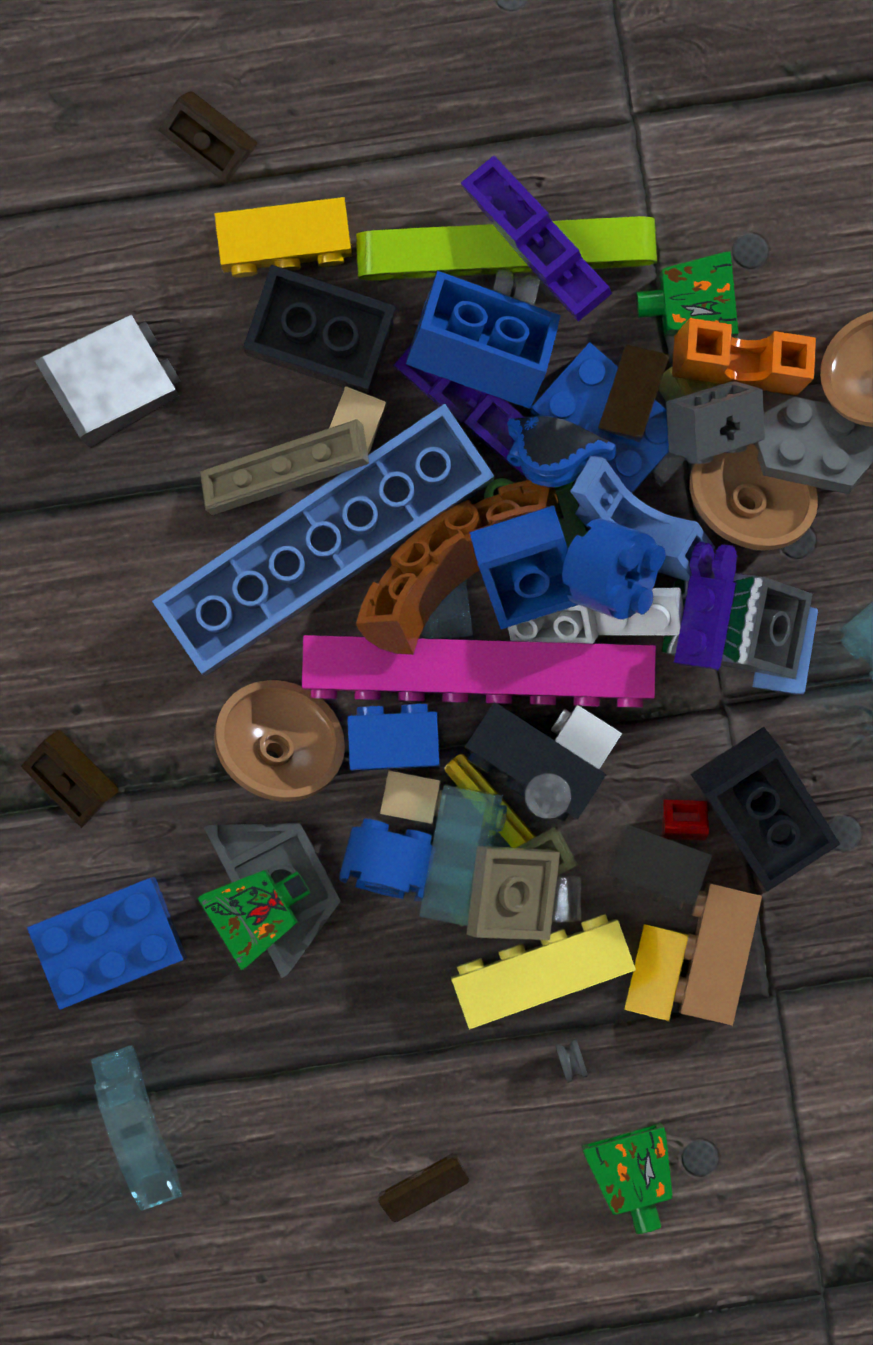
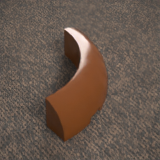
M530 480L505 485L498 488V495L486 498L475 504H472L470 500H466L424 525L391 556L390 561L392 565L379 583L373 582L357 618L356 625L366 640L380 649L396 654L414 655L417 641L431 614L457 586L480 570L469 532L553 505L560 522L555 487L540 486Z

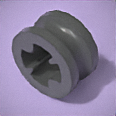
M576 1039L571 1040L570 1045L567 1047H563L561 1044L555 1045L567 1083L572 1082L575 1075H581L583 1078L588 1076Z

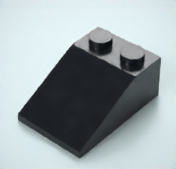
M765 727L754 732L690 774L767 892L840 845L781 747Z

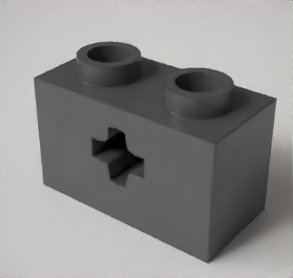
M731 381L666 401L669 452L686 457L689 463H709L714 460L715 455L724 452H743L747 450V445L765 440L763 391L761 388Z

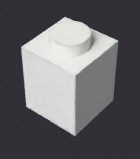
M578 705L572 713L564 709L550 730L557 735L554 741L598 769L601 768L622 734Z

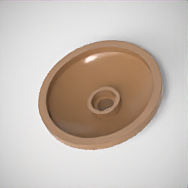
M873 311L849 322L834 336L824 353L820 369L821 384L831 406L849 421L873 427Z
M753 443L747 445V450L743 452H724L715 455L714 460L709 463L693 465L690 475V493L695 508L713 531L736 545L754 550H775L787 547L799 540L807 532L815 519L818 507L816 487L763 476L757 459L758 450Z
M279 680L255 682L239 689L223 705L214 729L215 748L224 769L241 787L265 799L298 801L321 792L336 776L345 752L344 734L340 722L323 699L310 698V690H302L300 685ZM266 751H274L279 758L270 756Z

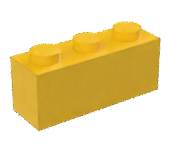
M345 197L214 213L221 267L224 273L231 272L232 277L254 276L258 274L257 268L270 267L271 265L289 271L300 269V263L318 261V266L321 267L343 264L345 257H352Z

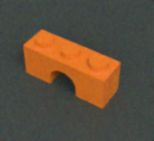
M689 318L674 336L672 377L716 384L736 381L761 388L762 391L795 396L814 379L816 337L774 331L769 337L764 339L741 340L731 336L732 324Z

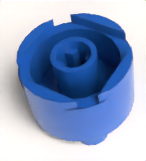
M605 519L590 521L586 526L591 527V529L584 537L576 535L565 557L562 577L563 584L570 586L572 595L566 594L568 599L575 604L620 620L627 619L635 613L645 614L653 603L652 589L658 570L665 561L664 547L657 545L653 537L646 533Z
M363 819L360 827H352L339 880L346 883L349 876L357 878L355 886L357 888L399 899L404 898L405 892H416L414 901H424L437 851L436 847L430 845L432 836L415 830H406L405 835L388 832V824L372 819Z

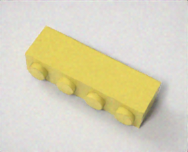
M606 914L581 922L583 931L567 936L565 929L550 933V940H541L542 945L525 951L522 943L499 951L501 960L484 965L482 958L457 966L459 975L453 976L451 979L468 1028L472 1029L635 971L636 969L619 921L617 919L608 921Z

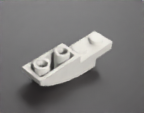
M653 588V603L650 609L645 614L635 613L633 616L622 620L581 605L567 608L508 627L510 641L593 644L598 635H679L684 610L681 588Z

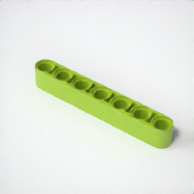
M636 216L552 221L579 249L582 258L592 269L640 267L657 263L655 219L652 217ZM493 224L372 230L356 234L358 278L361 280L435 278L437 271L451 276L533 272Z

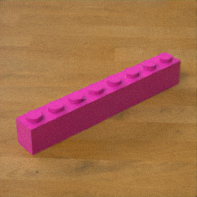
M303 635L302 690H311L310 698L337 699V691L355 692V700H381V692L398 693V701L424 702L425 694H442V702L468 703L469 695H486V703L493 704L494 702L497 704H512V696L530 697V705H556V697L574 698L573 706L599 707L600 699H617V707L643 708V700H651L655 697L656 645L418 639L414 655L396 654L380 649L366 640L365 637Z

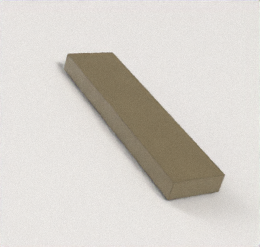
M358 419L200 471L205 510L211 515H215L369 464L363 424Z

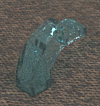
M133 1045L91 1059L96 1080L94 1088L105 1127L123 1176L140 1210L142 1211L182 1197L175 1163L155 1121L138 1056Z

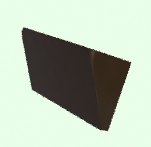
M192 91L185 93L177 99L158 130L224 183L229 182L257 146L256 140Z
M631 345L625 346L598 429L640 443L669 355Z
M57 730L44 739L21 765L30 777L81 828L119 792V789L61 730Z
M451 1153L381 1191L378 1202L391 1221L398 1222L468 1184L469 1177L457 1155Z

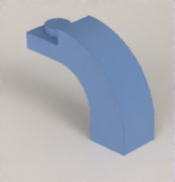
M591 456L570 491L580 504L575 514L585 525L594 519H605L646 533L653 537L657 545L664 547L666 556L662 567L658 570L659 573L689 581L690 576H692L689 564L695 544H698V542L710 543L712 548H715L698 522L664 514L635 497L624 486L605 458Z

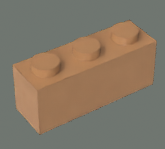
M706 883L705 892L697 891L692 916L699 917L695 934H687L689 936L684 959L689 960L686 976H679L674 1002L679 1003L678 1012L733 1026L762 899L761 895Z

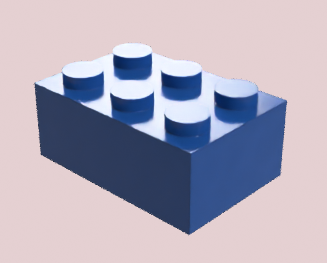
M437 271L423 306L406 364L530 409L547 372L561 315Z
M589 342L531 407L530 415L532 417L550 416L569 421L615 444L617 455L608 463L624 486L633 494L669 454L667 412L656 400L654 401L640 443L598 429L618 366Z
M156 877L148 878L27 927L59 1010L187 958Z

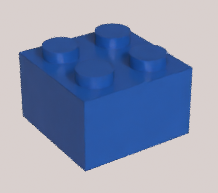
M554 505L469 532L477 563L501 629L578 605L568 599L566 594L572 595L570 586L563 584V566L568 546Z
M428 704L401 705V713L384 714L383 706L357 707V716H348L350 770L365 771L439 767L437 712H428Z

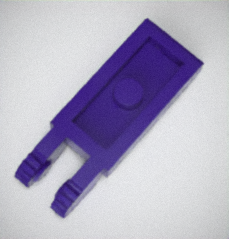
M698 542V544H695V548H693L689 564L692 576L689 578L674 663L714 670H719L721 667L736 586L734 576L738 555L733 545L718 546L716 554L710 543ZM712 570H713L715 579H714V578H711Z

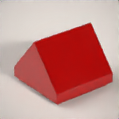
M663 800L662 839L706 840L709 834L707 801Z

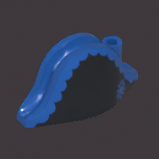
M550 416L511 418L507 423L509 435L515 440L507 455V461L514 466H521L526 478L540 486L559 487L567 485L577 479L591 456L605 458L608 462L617 455L615 444L563 419Z

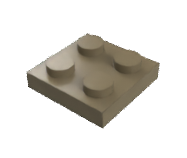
M477 846L467 935L476 938L550 940L560 852L543 849Z

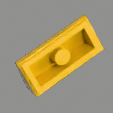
M646 924L643 925L634 964L636 970L632 973L624 1010L669 1021L689 935Z

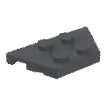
M763 391L765 440L753 443L758 450L757 459L763 476L850 494L861 481L863 474L873 466V427L849 421L841 416L831 404Z
M228 824L204 827L231 882L266 869L276 884L298 871L310 890L311 894L290 906L298 922L267 949L281 978L287 976L341 902L302 824Z

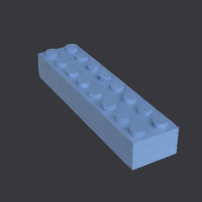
M443 404L369 454V464L341 473L152 601L203 676L206 677L406 542L424 525L445 511L468 500L494 481L493 473L446 404Z

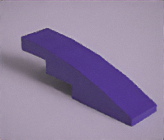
M495 155L461 182L462 187L496 229L578 322L612 294L610 287L582 258L579 249L552 222L549 213Z
M411 343L392 366L439 407L446 404L460 425L526 478L521 466H514L507 461V455L515 442L509 435L507 423L511 418H523L524 416L504 399L407 365L406 362Z

